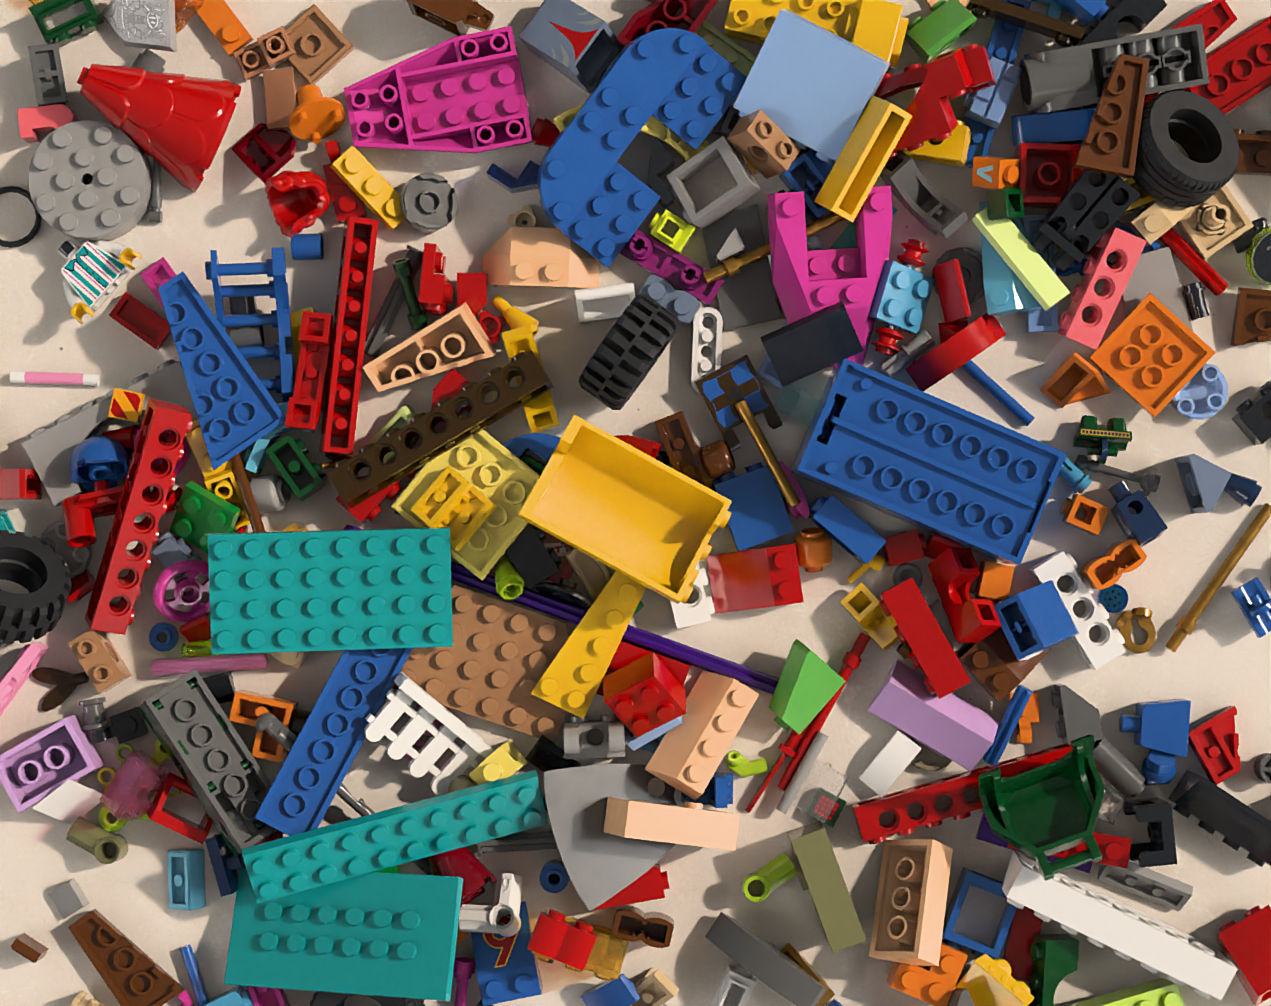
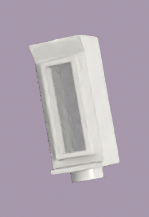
M739 964L736 965V968L728 965L710 1006H746L757 983L756 978Z

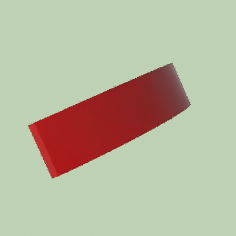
M303 311L298 339L301 342L293 398L289 397L285 427L314 431L316 429L325 397L333 337L332 314Z

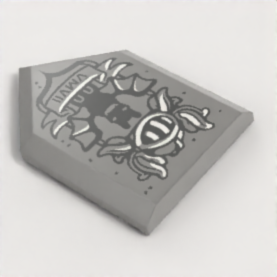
M112 0L101 13L102 17L125 46L170 52L177 51L175 0Z

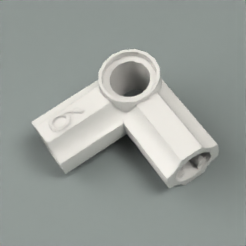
M511 873L497 875L493 906L462 904L459 914L460 931L499 933L505 937L515 935L521 927L519 913L523 877ZM504 915H511V920L508 924L504 926L499 925V921Z

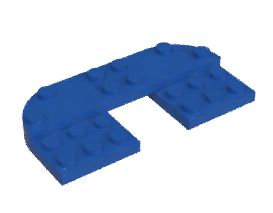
M664 28L645 33L631 41L620 52L603 75V79L570 123L566 124L541 161L537 183L540 196L539 201L545 215L561 233L607 268L661 198L617 162L651 116L693 150H697L740 93L747 79L743 73L707 45L705 39L690 31Z

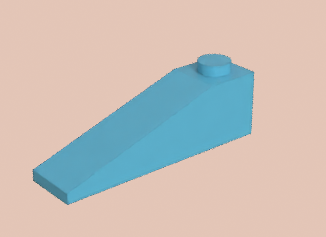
M987 200L979 202V211H982L987 207ZM1020 218L1010 219L1030 243ZM981 233L983 284L988 314L999 317L1042 309V306Z

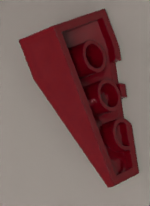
M656 0L643 10L641 9L635 13L616 40L623 47H626L637 37L664 28L683 29L697 34L719 0Z

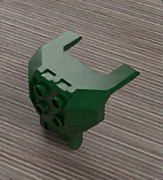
M1086 735L1070 741V752L1057 761L1013 777H1001L999 767L978 776L979 797L992 832L1036 860L1045 881L1053 879L1057 873L1090 861L1097 863L1103 860L1093 834L1106 787L1093 758V735ZM1081 843H1084L1086 847L1084 851L1051 863L1048 862L1046 857L1078 846Z

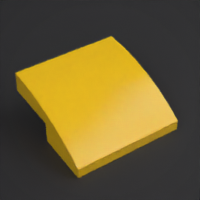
M448 465L410 510L430 528L450 527V545L459 551L497 506L454 468Z

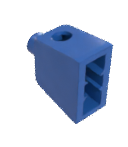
M1169 699L1139 702L1136 705V715H1120L1119 731L1134 733V744L1187 757L1191 701L1186 699Z

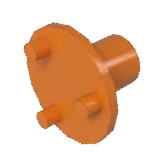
M305 85L297 90L295 96L298 106L289 116L288 126L292 134L297 138L319 144L321 139L332 135L341 128L345 122L346 111L338 100L323 97L317 85Z

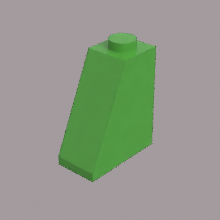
M796 639L791 646L768 708L777 715L774 721L784 730L788 731L791 727L800 735L846 681L814 652Z

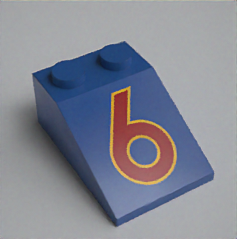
M526 901L520 904L519 917L521 919V927L515 935L505 937L499 933L471 932L483 1006L542 994L543 985L536 952L527 948L532 930ZM504 915L500 919L499 925L504 926L508 924L511 920V915Z

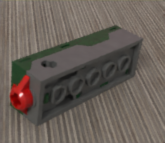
M196 669L144 700L138 709L234 856L242 853L243 848L283 838V832L254 818L271 787V783Z

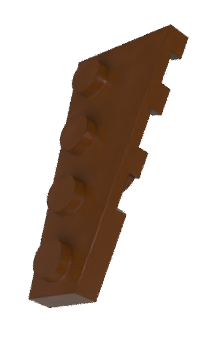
M1238 287L1231 346L1270 341L1271 290Z
M93 909L68 927L121 1006H162L185 990L184 987L96 909Z

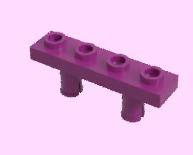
M638 229L619 253L682 291L690 293L708 306L711 305L724 283V279L719 278L706 284L702 273L708 271L707 269Z

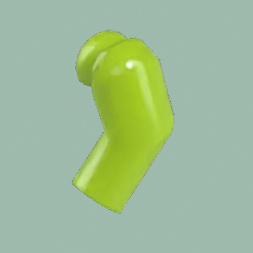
M731 750L726 755L725 763L727 767L740 777H749L768 772L765 757L749 761L736 750Z

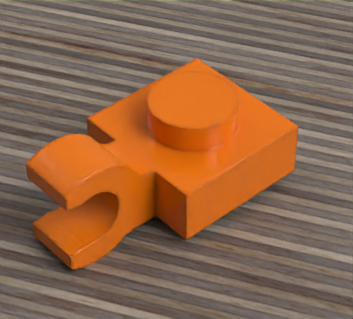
M1014 693L1008 694V704ZM1039 693L1031 694L1017 723V743H1032L1031 722H1039Z

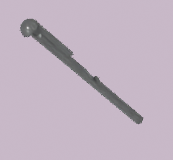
M263 713L256 720L255 725L259 733L265 730L287 751H290L297 738L296 734L272 713ZM341 783L336 794L360 816L375 813L365 804L362 798L359 801L355 799L344 784ZM427 858L412 861L424 873L429 874L431 872Z

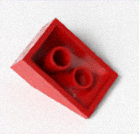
M795 544L710 555L706 558L715 609L714 614L804 602Z

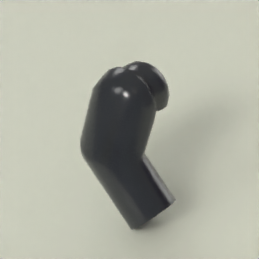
M1262 217L1252 221L1254 232L1232 241L1237 254L1256 247L1261 238L1271 232V226H1268L1266 218Z

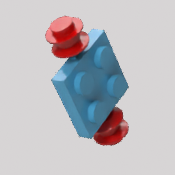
M908 239L907 243H901V246L905 248V252L902 255H897V258L902 264L885 260L869 317L886 323L885 327L875 329L879 339L878 341L871 342L873 346H876L875 352L892 356L893 352L900 351L895 347L897 340H903V336L897 331L898 329L910 334H919L935 280L915 270L926 264L921 260L922 254L929 253V250L924 248L925 243L919 240Z

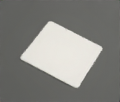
M67 780L32 809L65 823L73 824L79 816H84L106 799L107 795L72 780Z

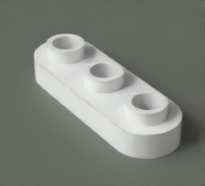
M711 307L700 309L695 314L693 320L691 385L694 391L700 395L701 393L695 381L721 368L723 320L721 314ZM703 319H712L713 326L705 328L702 325ZM703 347L711 348L712 355L710 357L702 356L701 349Z

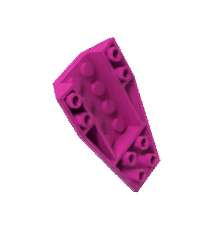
M511 26L453 37L344 88L354 147L475 154L533 142L521 65Z

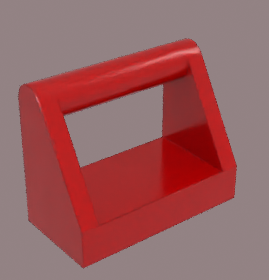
M169 772L146 813L150 820L203 844L213 824L207 813L203 816L200 824H196L163 808L171 786L196 798L185 779Z

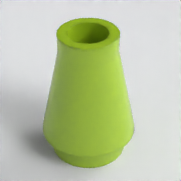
M503 556L494 566L496 592L503 599H516L523 593L524 580L513 566L511 559Z

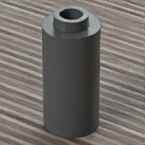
M1104 736L1103 740L1094 741L1093 758L1098 772L1125 798L1129 796L1137 797L1146 787L1144 784L1146 777Z

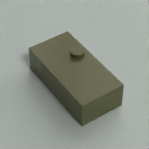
M816 821L787 832L801 872L797 874L803 891L808 889L832 952L835 953L867 941L826 829L821 821Z

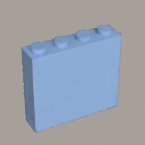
M780 9L733 107L739 110L738 115L740 117L761 109L787 136L791 137V140L799 148L805 150L808 146L817 151L816 156L832 163L833 160L836 161L872 95H875L890 63L788 9Z

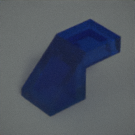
M530 160L517 179L494 163H492L486 173L488 178L513 194L538 189L537 178L540 166Z

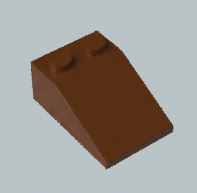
M999 627L979 643H971L957 657L962 666L994 700L1001 702L1025 679L1051 648L1028 660L1018 661L1002 628Z

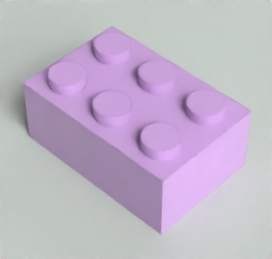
M75 714L60 720L1 754L0 781L19 813L39 803L67 780L76 782L104 766V763Z

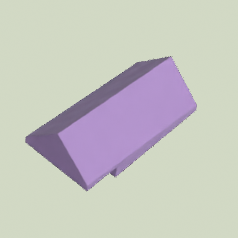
M896 660L867 710L938 755L946 756L968 771H972L993 745L1000 721L954 693H950L939 699L936 693L931 695L923 682V679L926 677Z

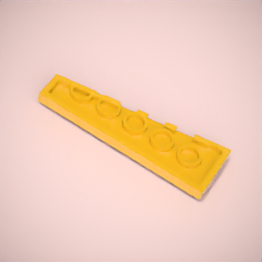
M615 571L536 684L531 694L584 719L646 587Z

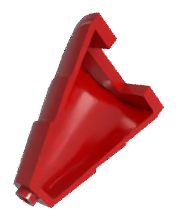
M91 64L89 69L83 67L77 81L78 84L82 85L80 93L114 127L121 129L147 156H151L182 187L188 188L192 192H196L204 179L202 176L204 171L209 169L236 107L235 98L239 97L241 91L240 85L229 80L190 77L184 74L150 72L138 67Z

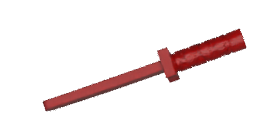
M807 727L800 735L795 730H792L785 744L780 743L778 749L782 750L781 754L745 808V811L750 813L787 754L793 758L796 753L793 749L797 746L798 741L801 740Z

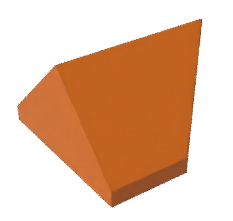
M1076 352L1068 355L1040 388V391L1060 408L1068 404L1112 393L1099 371Z

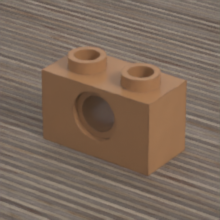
M761 109L741 117L727 137V140L766 179L787 171L801 150Z
M89 629L67 643L98 693L107 692L132 676L104 631Z

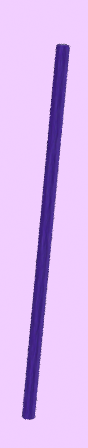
M348 524L343 530H358L360 528ZM451 561V580L501 597L496 592L494 576L488 574L481 581L463 565ZM525 587L523 588V593L518 598L510 600L577 625L588 611L587 609ZM628 625L621 639L627 643L697 668L733 678L742 684L770 694H774L779 681L777 677Z

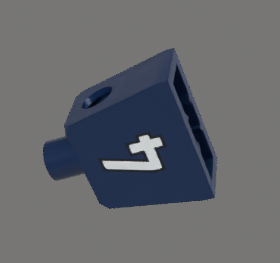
M1124 481L1108 489L1117 503L1110 511L1127 539H1136L1140 547H1143L1160 537L1168 528L1143 491L1138 490L1132 494ZM1128 508H1133L1136 514H1132Z

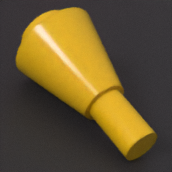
M501 295L493 299L492 304L504 315L511 330L530 324L533 337H535L539 331L537 328L538 320L512 307Z

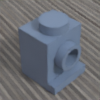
M170 532L157 540L156 544L158 547L152 551L165 569L182 560L196 559L202 561L199 555L192 556L190 554L193 550L182 537L178 539L176 536H172ZM186 572L178 574L174 579L181 578Z

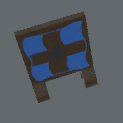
M747 354L695 381L724 441L728 444L731 451L741 447V443L732 429L743 423L735 407L737 403L745 400L753 416L763 412L769 427L772 429H777L782 425V421Z

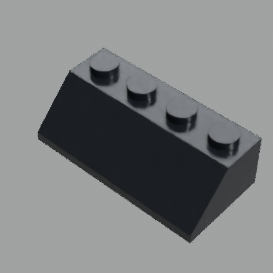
M1186 770L1168 800L1175 804L1173 810L1186 818L1193 815L1200 820L1197 824L1199 827L1212 835L1217 831L1224 836L1222 842L1236 851L1240 847L1249 852L1246 858L1258 866L1263 867L1264 863L1271 866V821L1205 777Z

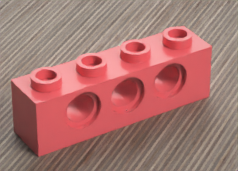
M1112 226L1095 243L1097 248L1093 256L1089 257L1084 264V276L1080 284H1077L1071 293L1070 300L1072 302L1068 311L1063 312L1059 319L1058 334L1095 350L1098 349L1147 241ZM1111 252H1115L1116 262L1113 266L1109 267L1107 265V257ZM1099 279H1102L1104 288L1099 294H1096L1094 285ZM1090 306L1092 310L1091 317L1083 321L1082 311Z

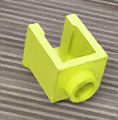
M667 209L663 215L657 212L648 226L652 229L650 237L679 254L682 253L684 245L690 236H693L696 227L688 224ZM668 220L680 227L673 239L661 232Z

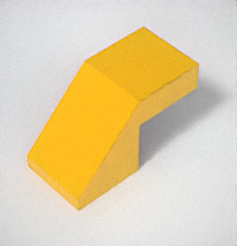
M862 582L840 601L842 606L884 652L899 640L893 627L897 626L895 619L892 616L886 617L879 604V600Z

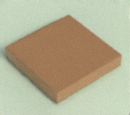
M315 4L285 29L296 51V54L287 59V61L309 85H315L355 49Z

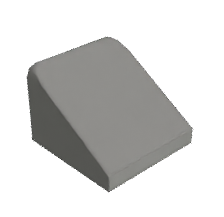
M734 228L715 259L717 263L720 264L731 256L735 257L743 253L745 246L736 228Z
M75 878L48 894L63 919L89 904Z

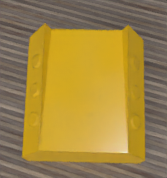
M987 954L976 959L972 967L955 986V988L968 989L975 1006H1028L1034 999V996L1030 994L1029 987L1023 981H1016L1011 976V967L1005 959H992Z

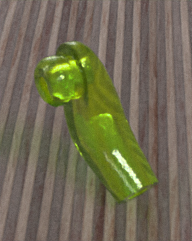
M211 640L183 643L181 646V655L184 658L220 655L211 654Z

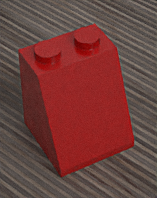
M1259 905L1253 907L1244 914L1245 919L1238 923H1235L1234 920L1229 921L1219 928L1221 933L1217 934L1218 944L1237 967L1236 975L1255 1006L1271 998V907L1269 905L1262 909Z

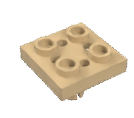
M1226 185L1205 202L1201 203L1204 204L1201 208H1206L1204 211L1199 209L1200 204L1193 206L1177 222L1197 253L1204 260L1254 226ZM1197 224H1200V225L1198 226V229L1201 230V232H1198V231L1196 230V225H1197Z

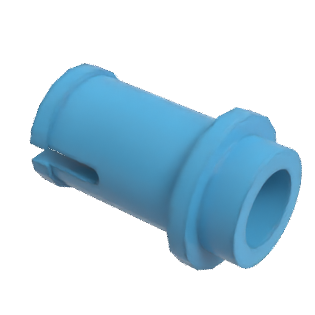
M1068 457L1065 458L1059 475L1073 487V492L1077 491L1081 494L1092 483L1089 479L1090 475H1085Z

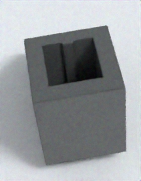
M1054 684L1055 691L1051 692V701L1053 708L1058 709L1059 720L1055 721L1058 738H1062V742L1068 745L1070 741L1086 735H1093L1094 741L1103 740L1099 710L1066 685Z

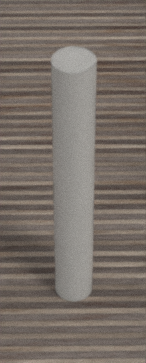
M819 731L816 734L776 807L780 812L787 813L828 739V736Z

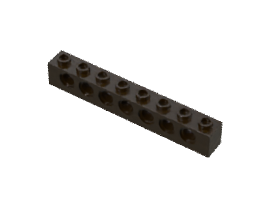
M521 352L512 358V363L503 368L497 367L492 369L482 381L477 384L476 382L467 384L460 390L461 393L452 399L450 397L442 399L435 405V409L427 414L420 413L410 419V424L402 429L395 428L384 435L385 439L377 444L371 443L362 447L359 450V454L352 459H343L333 466L334 469L327 474L343 502L352 509L552 389L554 385L534 352ZM513 377H523L521 385L510 387V381ZM497 391V398L493 402H484L485 395L488 392ZM463 407H472L471 414L468 417L459 418V412ZM445 421V430L441 433H434L435 425L438 422ZM413 437H420V444L414 449H409V441ZM388 452H395L394 460L389 464H383L384 456ZM369 467L368 476L359 480L358 472L360 469Z

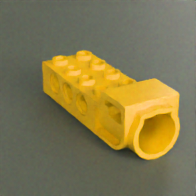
M731 0L724 34L732 39L763 46L780 9H788L890 63L889 67L896 69L909 18L901 17L903 5L883 0Z

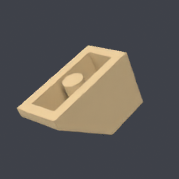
M1155 200L1127 225L1137 237L1147 241L1145 246H1148L1173 227L1192 207L1170 206Z

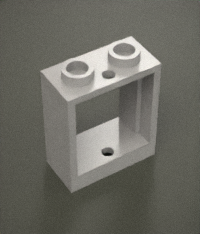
M725 136L716 140L667 175L671 186H669L671 194L678 202L681 201L685 208L682 211L683 216L690 225L694 224L702 229H706L761 191L742 155ZM722 156L738 185L699 211L684 182Z

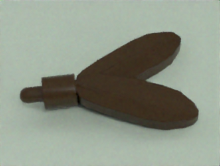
M40 667L32 671V676L36 680L57 685L43 699L41 705L43 711L56 709L70 696L77 685L89 682V677L85 671L74 675L49 667Z

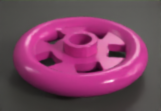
M196 559L182 560L170 565L159 575L153 588V601L157 610L164 617L175 622H190L210 613V598L208 597L205 602L199 601L203 591L209 593L208 563ZM186 572L187 577L175 582V576ZM200 573L208 577L203 584L196 578ZM191 588L188 592H183L185 589ZM173 589L174 598L166 600L165 591ZM181 603L190 606V609L188 611H180L178 606Z

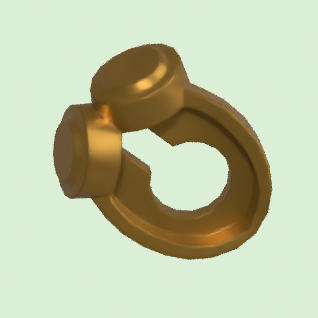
M1137 607L1133 608L1132 611H1124L1116 620L1115 625L1119 627V632L1125 640L1123 645L1133 653H1145L1155 643L1156 631L1151 621L1152 611L1148 608ZM1133 619H1136L1139 628L1144 629L1147 633V639L1141 645H1137L1131 640L1130 635L1133 631L1131 621Z

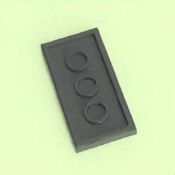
M757 204L735 208L706 229H702L710 269L722 264L717 263L715 259L734 228L737 229L745 246L743 253L734 258L765 244ZM768 256L741 268L740 272L728 277L726 275L721 277L724 279V283L716 297L723 320L724 331L781 319L779 304L775 301L777 295L772 284Z

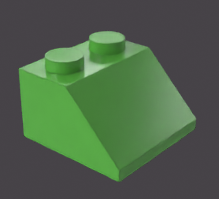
M939 0L930 8L932 13L925 19L919 16L907 26L909 31L906 33L905 39L925 65L933 57L940 55L973 29L977 18L958 0Z

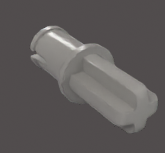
M923 329L921 333L905 345L900 344V351L893 353L892 356L884 360L880 367L888 377H892L910 362L914 363L918 356L936 343L931 339L930 334Z

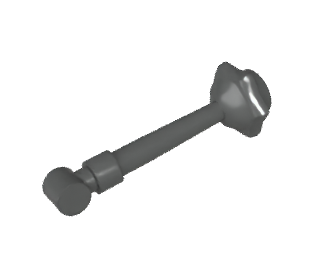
M153 159L151 211H149L148 218L149 222L162 223L163 213L160 211V208H162L161 166Z
M1078 455L1074 462V465L1081 471L1086 468L1094 473L1100 472L1138 482L1145 496H1149L1150 492L1156 493L1161 476L1156 475V468H1151L1141 476L1104 464H1098L1095 460H1088L1085 455Z

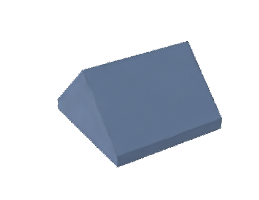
M1196 454L1174 458L1191 514L1213 511L1232 473Z

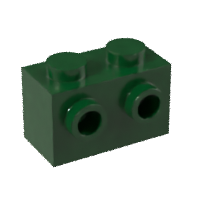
M288 434L265 450L301 502L326 486L322 480L326 477V474L317 462L311 464L305 455L310 451L301 438L294 440Z

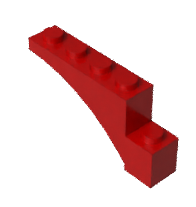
M961 48L935 56L926 64L928 71L915 98L905 110V112L912 115V118L889 159L896 156L898 150L907 148V151H913L924 146V141L934 138V141L938 142L951 136V132L958 123L949 99L965 94L966 88L973 82Z

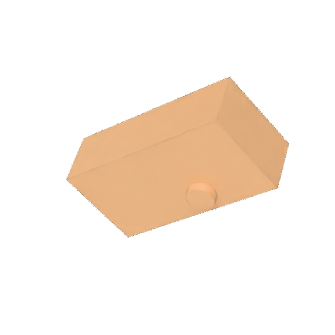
M608 797L603 832L625 838L735 851L740 815L702 809L703 804L685 801L684 806Z

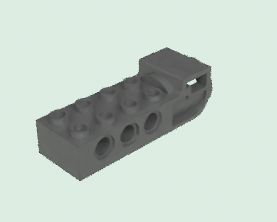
M1202 24L1026 54L1019 64V67L1022 69L1019 80L1023 104L1032 113H1044L1097 104L1115 60L1120 54L1150 59L1145 95L1209 84Z

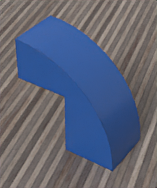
M532 433L513 438L503 444V446L520 460L530 449L548 463L561 438L550 434Z

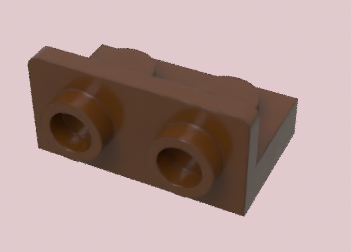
M1234 129L1239 145V163L1235 174L1271 176V131L1260 130L1256 131L1255 134H1244V130Z

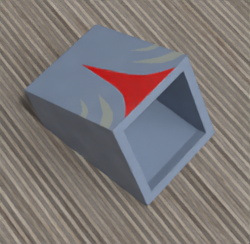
M544 0L538 12L525 25L523 32L519 36L531 52L589 94L592 93L607 69L624 48L616 40L617 37L604 20L571 0Z

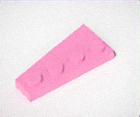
M34 642L31 645L26 644L17 656L19 660L12 668L10 667L1 677L0 716L49 650L43 643Z

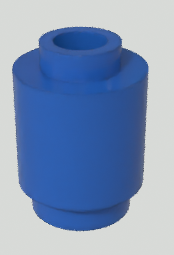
M550 860L541 869L540 884L547 892L559 893L568 885L569 875L561 860ZM556 873L559 875L560 880L553 882L549 879V875Z

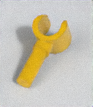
M877 552L868 564H862L847 579L850 583H853L869 567L878 572L886 562L885 557Z

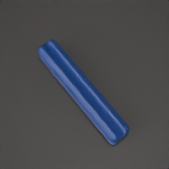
M1023 685L1017 686L998 725L994 743L983 756V760L993 766L998 764L1032 694L1029 688Z

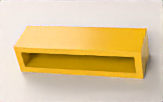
M872 95L814 202L854 222L912 115L891 102Z

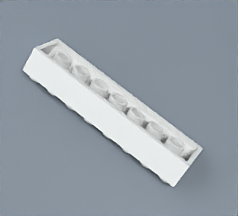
M1013 850L1002 887L1004 894L1008 898L1007 902L1019 909H1023L1026 906L1034 910L1033 914L1046 922H1050L1053 919L1061 923L1060 927L1071 934L1077 935L1080 932L1088 936L1087 940L1098 947L1103 948L1104 945L1115 949L1113 952L1125 960L1130 961L1132 957L1140 961V965L1152 973L1156 974L1159 970L1168 975L1167 979L1179 986H1183L1186 983L1194 987L1193 991L1206 999H1210L1213 996L1222 1000L1238 970L1222 950L1062 873H1057L1053 879L1045 881L1035 860Z

